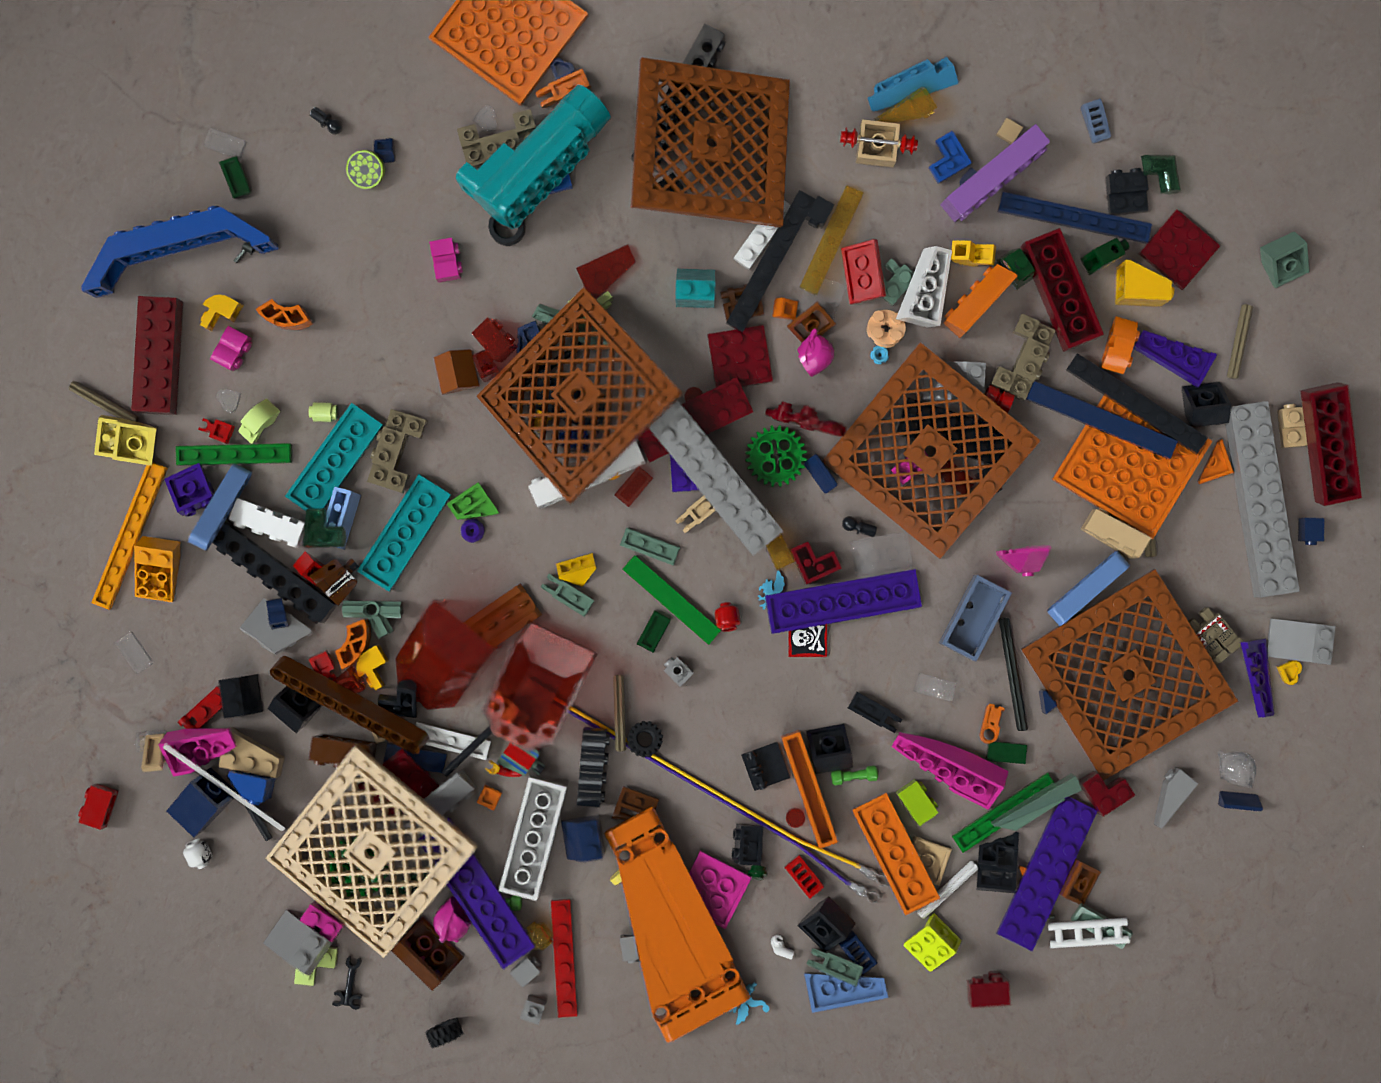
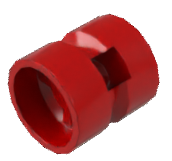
M989 385L984 393L1006 413L1009 412L1015 397L1014 394L1007 391L1001 393L999 388Z

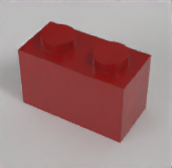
M100 784L88 787L84 796L86 798L85 804L79 810L78 816L80 819L78 823L99 830L106 828L119 791Z

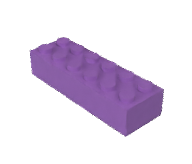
M1035 124L946 197L941 203V207L954 222L958 219L963 221L974 211L973 207L975 209L979 208L988 199V195L992 197L1003 187L1002 183L1007 185L1018 175V172L1021 173L1033 162L1032 159L1036 161L1048 150L1046 146L1050 143L1049 139Z

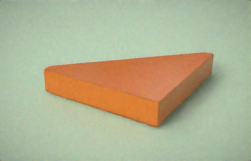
M1222 439L1217 441L1201 473L1198 484L1234 473Z

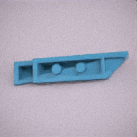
M947 57L934 65L928 59L876 84L873 96L868 97L870 108L875 112L958 84L955 67Z

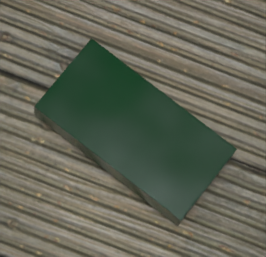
M238 156L219 162L233 199L252 193Z
M654 610L637 645L654 653L671 619Z
M1005 742L987 744L986 760L1026 764L1027 745Z

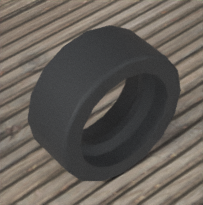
M492 216L489 219L488 228L490 235L502 246L515 245L525 235L526 226L524 220L513 237L503 238L496 231V223L498 221Z

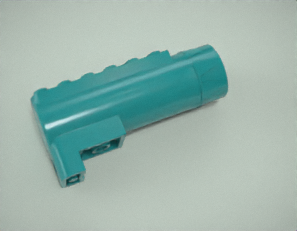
M578 84L559 101L558 105L515 150L503 143L478 170L466 162L458 170L456 181L462 191L479 203L496 221L504 226H508L510 229L518 228L523 220L535 211L538 204L545 200L555 187L560 185L562 179L568 173H571L581 160L586 158L590 151L587 143L596 137L611 119V115L606 106L594 93Z

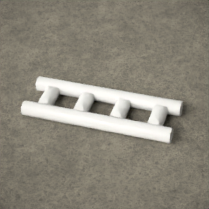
M1127 918L1048 923V930H1055L1056 939L1050 941V947L1066 948L1130 943L1129 935L1123 936L1122 926L1128 925ZM1114 926L1115 936L1103 937L1102 927ZM1094 928L1095 938H1083L1082 929ZM1074 929L1075 939L1063 940L1062 930Z

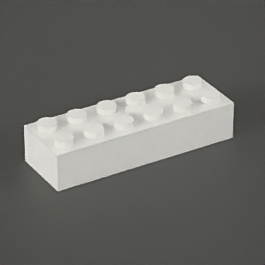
M636 440L588 488L611 479V477L617 475L616 473L621 475L646 464ZM576 462L569 464V467H576ZM536 478L528 486L537 507L540 509L565 499L547 478Z
M533 775L529 777L499 891L537 901L565 799L567 784Z

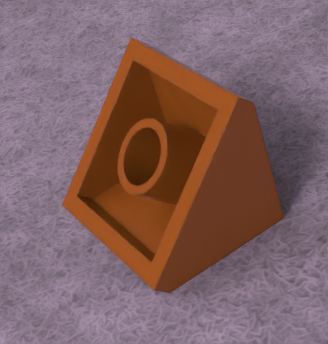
M816 301L791 321L787 327L802 343L810 336L813 329H817V334L822 336L836 323L820 302Z
M471 349L450 350L434 357L442 395L480 387Z
M1075 859L1059 894L1077 904H1085L1101 872Z

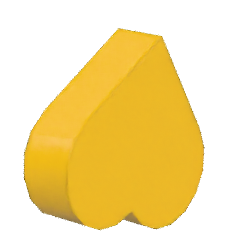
M1291 660L1277 666L1282 681L1288 685L1296 684L1299 679L1298 674L1302 671L1301 663Z

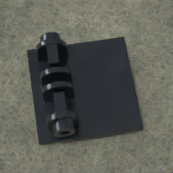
M778 742L741 754L754 791L765 789L767 786L790 778Z

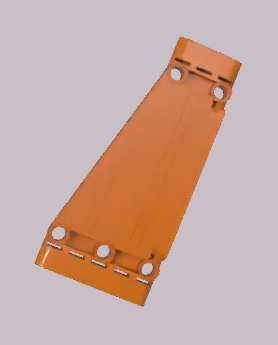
M648 808L605 831L604 835L617 858L653 1018L666 1042L678 1039L749 1000L751 996L733 963V959L655 808ZM657 832L664 833L662 841L654 840V835ZM627 850L630 852L629 858L621 859L619 857L620 852ZM734 971L735 975L733 978L727 979L725 978L726 972ZM698 989L700 990V995L692 997L690 995L691 991ZM659 1008L666 1009V1013L662 1016H658L656 1011Z

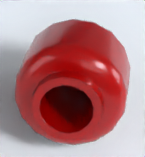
M730 602L721 603L720 607L714 612L716 626L722 629L723 632L734 631L741 623L739 608L731 605Z

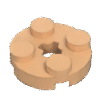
M877 310L873 313L867 324V335L874 340L876 345L890 348L903 339L906 326L904 321L896 320L898 313L891 310ZM887 325L890 329L888 332H885V329L881 328V326Z

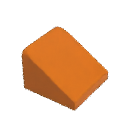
M783 297L776 298L772 316L794 320L796 318L798 301Z

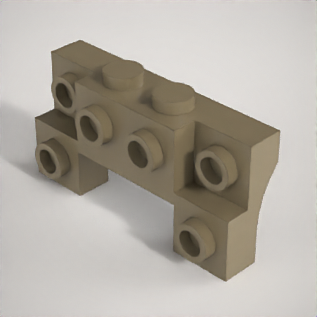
M531 109L512 114L516 129L479 138L475 124L458 128L457 132L466 162L474 168L481 167L503 143L515 150L536 128Z
M1024 314L1019 316L1017 326L1013 330L1014 334L1026 339L1013 369L1009 371L1003 367H997V372L990 385L1002 391L1014 394L1015 398L1022 401L1026 400L1035 380L1038 381L1043 370L1040 368L1042 363H1046L1049 358V345L1056 331Z
M393 409L390 410L385 427L378 432L377 441L379 442L377 448H374L371 453L373 465L367 482L404 494V487L410 475L398 472L397 469L408 436L422 439L424 426L428 423L427 420Z

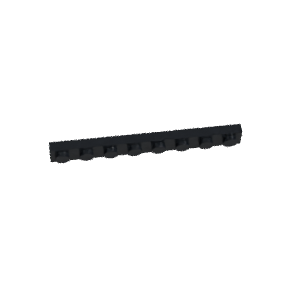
M801 190L798 191L783 218V226L777 229L728 318L727 325L742 333L744 332L814 204L815 198Z
M1077 353L1067 367V372L1169 438L1177 440V443L1192 453L1198 454L1208 437L1080 354Z

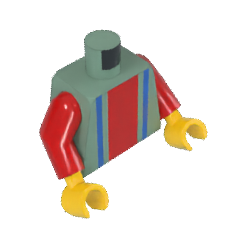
M521 720L518 721L521 725L520 728L512 727L516 735L498 759V764L492 760L489 761L493 767L491 769L485 768V770L490 774H499L505 777H521L522 775L525 776L531 769L540 775L546 765L537 760L541 754V745L536 734L525 727Z

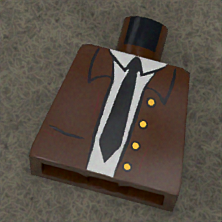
M352 558L344 565L337 559H333L311 574L310 578L339 606L356 586L358 581L351 574L359 566Z

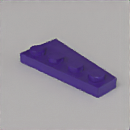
M1145 330L1140 333L1138 341L1134 343L1133 347L1136 351L1196 387L1201 385L1217 356L1216 353H1208L1197 347L1192 348L1184 345L1182 342H1174L1166 337Z
M1266 639L1240 642L1258 717L1273 716L1274 706Z

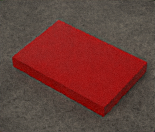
M872 239L841 248L849 303L853 305L885 297L886 291L878 240Z

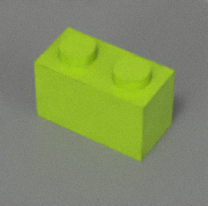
M914 779L896 791V794L916 823L921 826L938 814L936 810L938 805L932 797H927L925 792L928 790L921 781L918 783Z

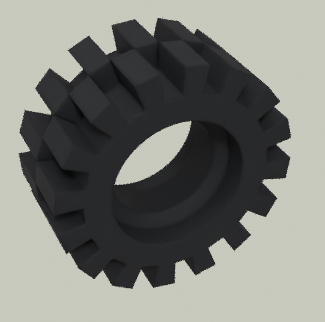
M650 721L638 722L629 731L627 745L636 756H641L642 758L650 757L660 749L663 743V734L661 735V729H658L656 724L653 725ZM642 732L649 733L652 737L651 745L646 747L640 745L638 735Z
M458 1018L441 1022V1024H437L425 1032L431 1048H437L450 1043L464 1033Z

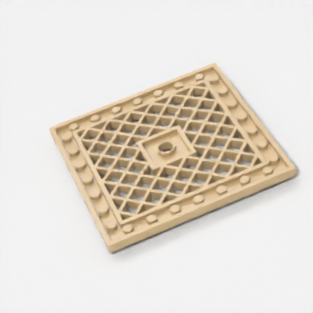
M356 745L265 859L384 958L478 845L359 745ZM365 781L366 790H358L357 782ZM352 783L353 791H346V789ZM372 794H380L381 802L373 803ZM353 795L354 804H347L346 796ZM359 795H367L368 803H360ZM340 798L341 805H334ZM382 807L383 816H375L374 808ZM387 807H395L396 815H388ZM361 808H368L369 816L362 817ZM342 809L343 818H336L335 810ZM348 809H355L356 817H349ZM329 812L330 818L323 819L325 815ZM410 819L411 828H403L402 820ZM389 820H397L398 828L390 829ZM368 821H370L371 826H370V825H367V826L364 828V827H363V822H368ZM376 821H384L385 829H377ZM350 822H357L358 830L351 831ZM331 823L332 832H325L324 824ZM337 823H344L345 831H338ZM318 825L319 832H313ZM417 832H425L426 840L418 841ZM399 833L400 842H392L391 834ZM404 833H412L413 841H405ZM359 835L352 843V836ZM338 836H346L347 844H339ZM320 837L321 845L314 846L313 838ZM325 837H333L334 845H326ZM307 839L308 846H301ZM427 845L428 853L420 854L419 846ZM432 845H440L441 853H433ZM406 846H414L415 854H407ZM396 847L401 848V855H394L398 851ZM347 849V851L343 854L345 857L341 858L340 850ZM366 849H373L375 856H369ZM327 850H335L336 858H328ZM301 851H309L310 859H302ZM314 851H322V859H315ZM434 858H442L435 866ZM415 859L416 867L409 868L408 860ZM421 859H429L430 867H422ZM394 860H402L403 868H395ZM389 861L390 869H383ZM349 862L350 870L343 871L342 863ZM329 863H336L337 871H330ZM316 864H323L324 872H317ZM423 872H430L425 879H423ZM404 873L405 881H397L396 874ZM410 873H417L418 880L410 881ZM383 874H391L392 882H384ZM357 875H365V883H358ZM378 875L379 882L371 883V879H374ZM331 876H338L339 884H332ZM344 876H351L352 883L345 884ZM406 886L407 894H399L398 887ZM411 886H418L412 894ZM385 887H393L394 895H386ZM359 888H366L367 896H360ZM372 888H380V895L373 896ZM346 889H353L354 896L347 897ZM387 900H394L395 908H388ZM400 900H407L401 907ZM361 901H368L369 909H362ZM374 901H381L382 908L375 909ZM389 913H396L393 916V918L389 920ZM376 914H383L384 921L377 922Z

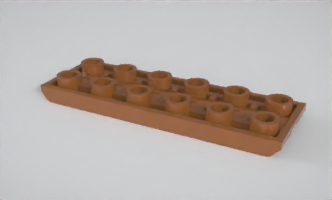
M520 583L429 645L426 650L448 680L542 616V613Z

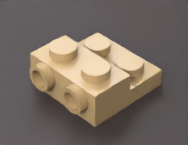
M1296 404L1284 405V409L1277 410L1281 448L1307 446L1303 408H1296Z

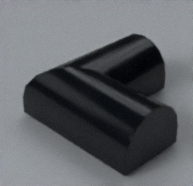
M406 679L400 681L396 688L397 696L379 695L378 706L397 716L417 718V684L413 680Z

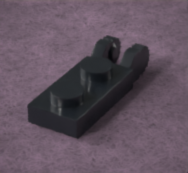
M857 691L847 707L858 715L880 727L883 726L893 733L897 729L892 725L884 723L886 718L889 716L900 723L903 720L891 713V710Z

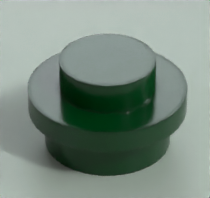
M754 865L748 871V875L752 876L754 880H763V877L768 875L764 866Z

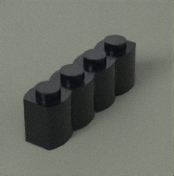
M583 728L577 806L600 808L601 803L605 802V791H602V783L606 784L607 772H604V765H608L609 753H605V748L610 744V734H607V729Z

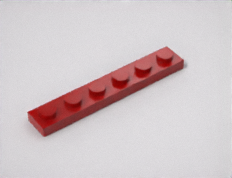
M571 899L551 900L558 1018L577 1017Z

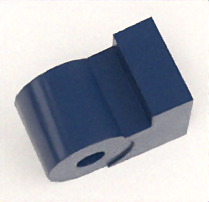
M282 598L266 601L271 630L288 627Z

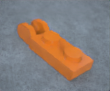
M582 68L549 83L548 86L536 91L535 94L537 97H542L552 92V97L541 102V107L546 108L555 102L558 103L576 85H582L587 89L591 88V85Z

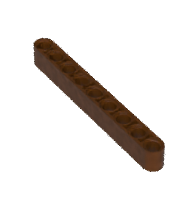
M280 657L270 669V674L275 680L412 754H418L429 739L428 734L423 729L290 657Z

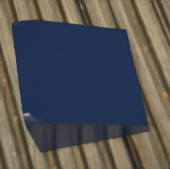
M393 138L374 140V152L382 159L383 163L395 162Z
M1046 690L1039 691L1042 713L1047 714L1057 706V703Z

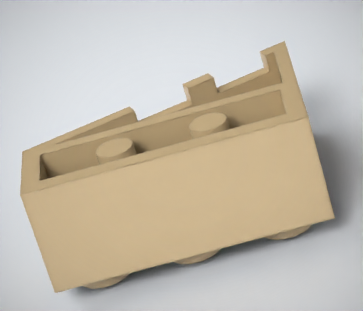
M1101 508L1093 509L1080 529L1112 549L1118 550L1119 553L1129 559L1140 558L1151 537L1126 525L1123 521L1109 516V513Z
M233 727L227 728L231 730L237 746L220 756L218 767L271 778L281 776L284 756L265 745H261L254 741L253 738L242 734Z

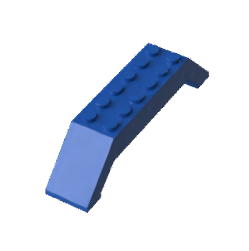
M211 206L203 212L192 211L188 216H173L169 221H154L150 226H136L131 231L126 232L122 230L115 232L104 243L81 289L95 298L114 293L113 287L127 266L235 237L245 242H250L251 247L260 254L278 250L279 247L270 237L224 208Z

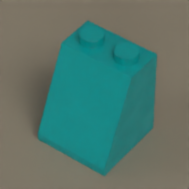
M677 269L676 307L714 308L715 270Z

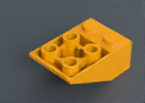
M142 536L135 544V597L166 602L174 601L180 564V541Z

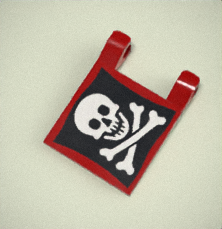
M827 624L788 631V657H827Z

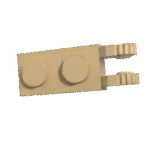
M702 496L675 521L677 524L682 523L690 515L694 521L684 527L683 531L687 533L716 510L707 498Z

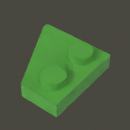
M479 482L447 503L457 520L500 513Z

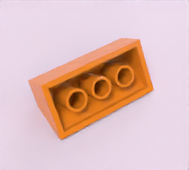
M999 264L994 268L990 266L983 273L985 278L981 282L977 280L970 287L972 292L968 296L964 294L958 300L959 306L955 310L951 308L944 316L946 320L943 324L961 338L1018 276L1016 273Z

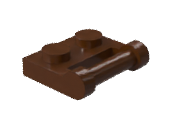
M623 786L611 819L625 821L633 817L620 812L621 807L638 813L654 807L656 810L659 799Z

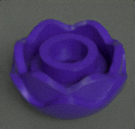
M477 519L466 520L461 526V536L467 542L475 543L483 538L484 525Z

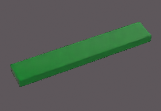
M292 444L176 446V465H195L197 463L202 465L292 463Z
M634 555L622 569L708 645L721 632L716 625L637 556Z
M1046 772L952 835V838L962 853H964L1001 828L994 827L991 821L1055 782L1049 773Z

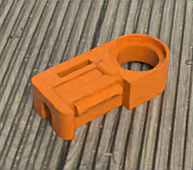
M994 704L986 706L979 733L982 742L991 744L997 740L1000 731L998 726L1002 715L1001 712L1005 711L1003 707H995ZM986 729L993 731L994 738L992 740H987L984 737Z

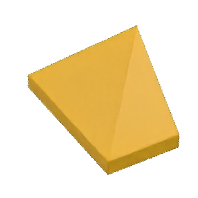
M593 553L556 563L559 579L581 587L584 586L596 570Z

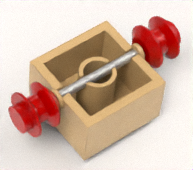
M862 119L859 135L855 128L852 132H848L846 127L845 131H841L840 143H843V147L848 143L853 148L858 143L856 163L894 167L897 148L900 147L902 154L908 150L912 155L913 151H917L918 140L915 139V135L911 139H907L905 134L900 142V124Z

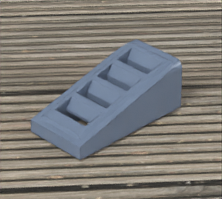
M1097 99L1083 104L1080 109L1092 144L1111 138L1102 100ZM1096 107V111L1089 112V109ZM1099 116V118L1091 120V117ZM1101 122V126L1093 128L1094 124ZM1104 131V133L1095 136V132Z

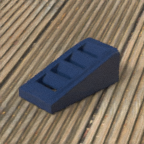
M853 930L845 940L839 943L851 961L857 965H860L869 957V960L862 965L864 967L862 975L877 964V961ZM858 945L860 946V947L857 948L854 952L850 953V952H851L854 948H856ZM862 952H865V953H864L862 956H860L857 960L855 959V958H856L857 956H859Z

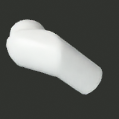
M781 935L773 936L771 938V945L774 953L791 960L794 950L785 947Z

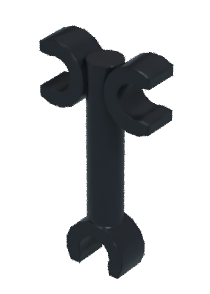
M351 956L346 959V966L349 969L345 993L341 990L334 992V995L340 996L341 1001H333V1006L338 1007L343 1004L350 1006L354 1010L360 1008L361 1005L355 1004L354 999H361L362 995L359 993L352 995L356 969L361 965V958L357 959L356 965L351 963Z

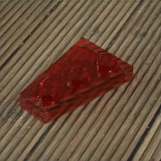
M627 244L576 269L584 287L597 299L618 278L622 277L636 264V261Z

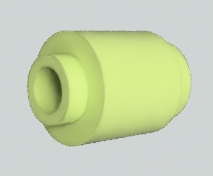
M313 402V405L309 406V418H312L313 422H332V420H337V405Z

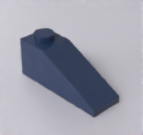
M391 742L387 743L383 763L402 748ZM423 748L418 754L406 751L424 770L442 773L444 770L447 754Z

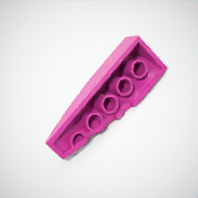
M899 732L891 746L910 761L915 760L919 763L920 768L925 772L928 770L934 774L937 781L940 783L943 781L949 785V790L988 810L1003 790L1009 771L973 753L922 736Z

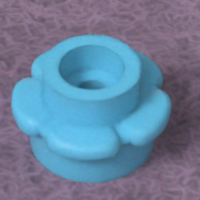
M875 346L870 353V357L874 360V363L882 364L889 359V351L887 348Z

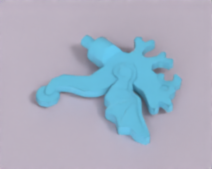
M780 571L776 573V580L773 585L774 591L772 589L773 581L770 580L768 582V579L759 587V591L763 589L765 595L780 593L785 585L784 577L781 576ZM757 596L759 601L765 600V597ZM766 602L760 605V607H763V610L766 608Z
M756 982L746 986L749 994L755 990ZM751 997L742 1003L738 1009L736 1025L740 1024L741 1021H745L749 1015L748 1005L750 1007L762 1005L764 1012H768L770 1007L763 1000H754ZM737 1007L731 1010H733V1012L736 1013Z

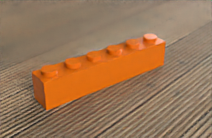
M797 730L782 735L781 739L819 849L838 843L800 731Z

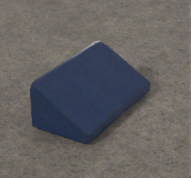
M815 454L804 462V466L823 493L826 494L838 486V483L818 455Z
M1219 792L1218 805L1223 808L1263 811L1261 801L1256 794Z

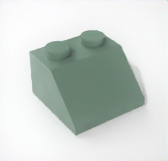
M1295 231L1260 247L1262 265L1274 288L1309 273L1307 242Z

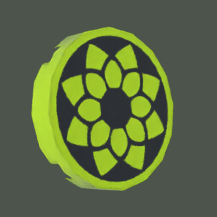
M370 150L355 152L350 156L346 165L348 178L355 186L362 189L375 187L384 177L385 168L382 159Z

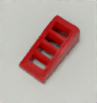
M800 855L784 867L809 899L824 888L823 883ZM801 863L802 866L793 872L792 869ZM806 869L807 872L798 878L797 875ZM809 876L812 877V878H811L808 882H806L805 884L802 883L807 877H809ZM816 882L817 885L809 891L807 888Z

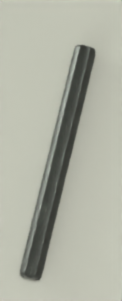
M1009 618L999 619L1016 727L1018 731L1028 730L1011 623Z

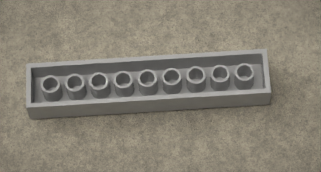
M646 391L638 396V398H645ZM677 400L649 426L650 430L752 555H755L783 532L781 527ZM639 402V403L637 404V408H638L643 402Z
M1268 401L1232 406L1229 423H1225L1234 471L1254 597H1268L1300 592Z

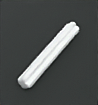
M973 861L966 864L937 891L940 899L917 910L919 916L925 919L978 870V866Z

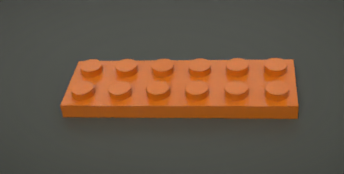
M887 792L852 809L904 914L908 915L940 899Z

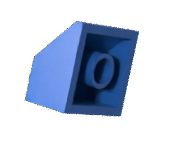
M237 770L228 772V777L241 797L249 800L248 803L260 805V802L262 803L272 798L276 778Z

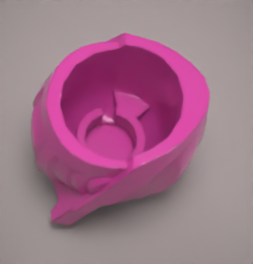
M813 329L810 336L797 348L798 357L811 377L825 370L834 359L832 343L825 337L818 335L817 329Z
M451 896L437 910L433 925L436 933L440 936L441 942H445V940L459 942V939L467 933L472 922L456 898Z

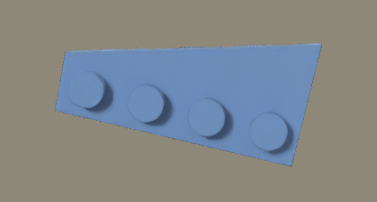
M804 973L812 1013L888 998L884 978L860 977L856 987L826 974Z

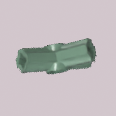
M343 601L342 613L343 617L368 618L380 639L394 631L388 618H402L403 606L402 601ZM371 604L377 607V612L374 615H371L368 611Z

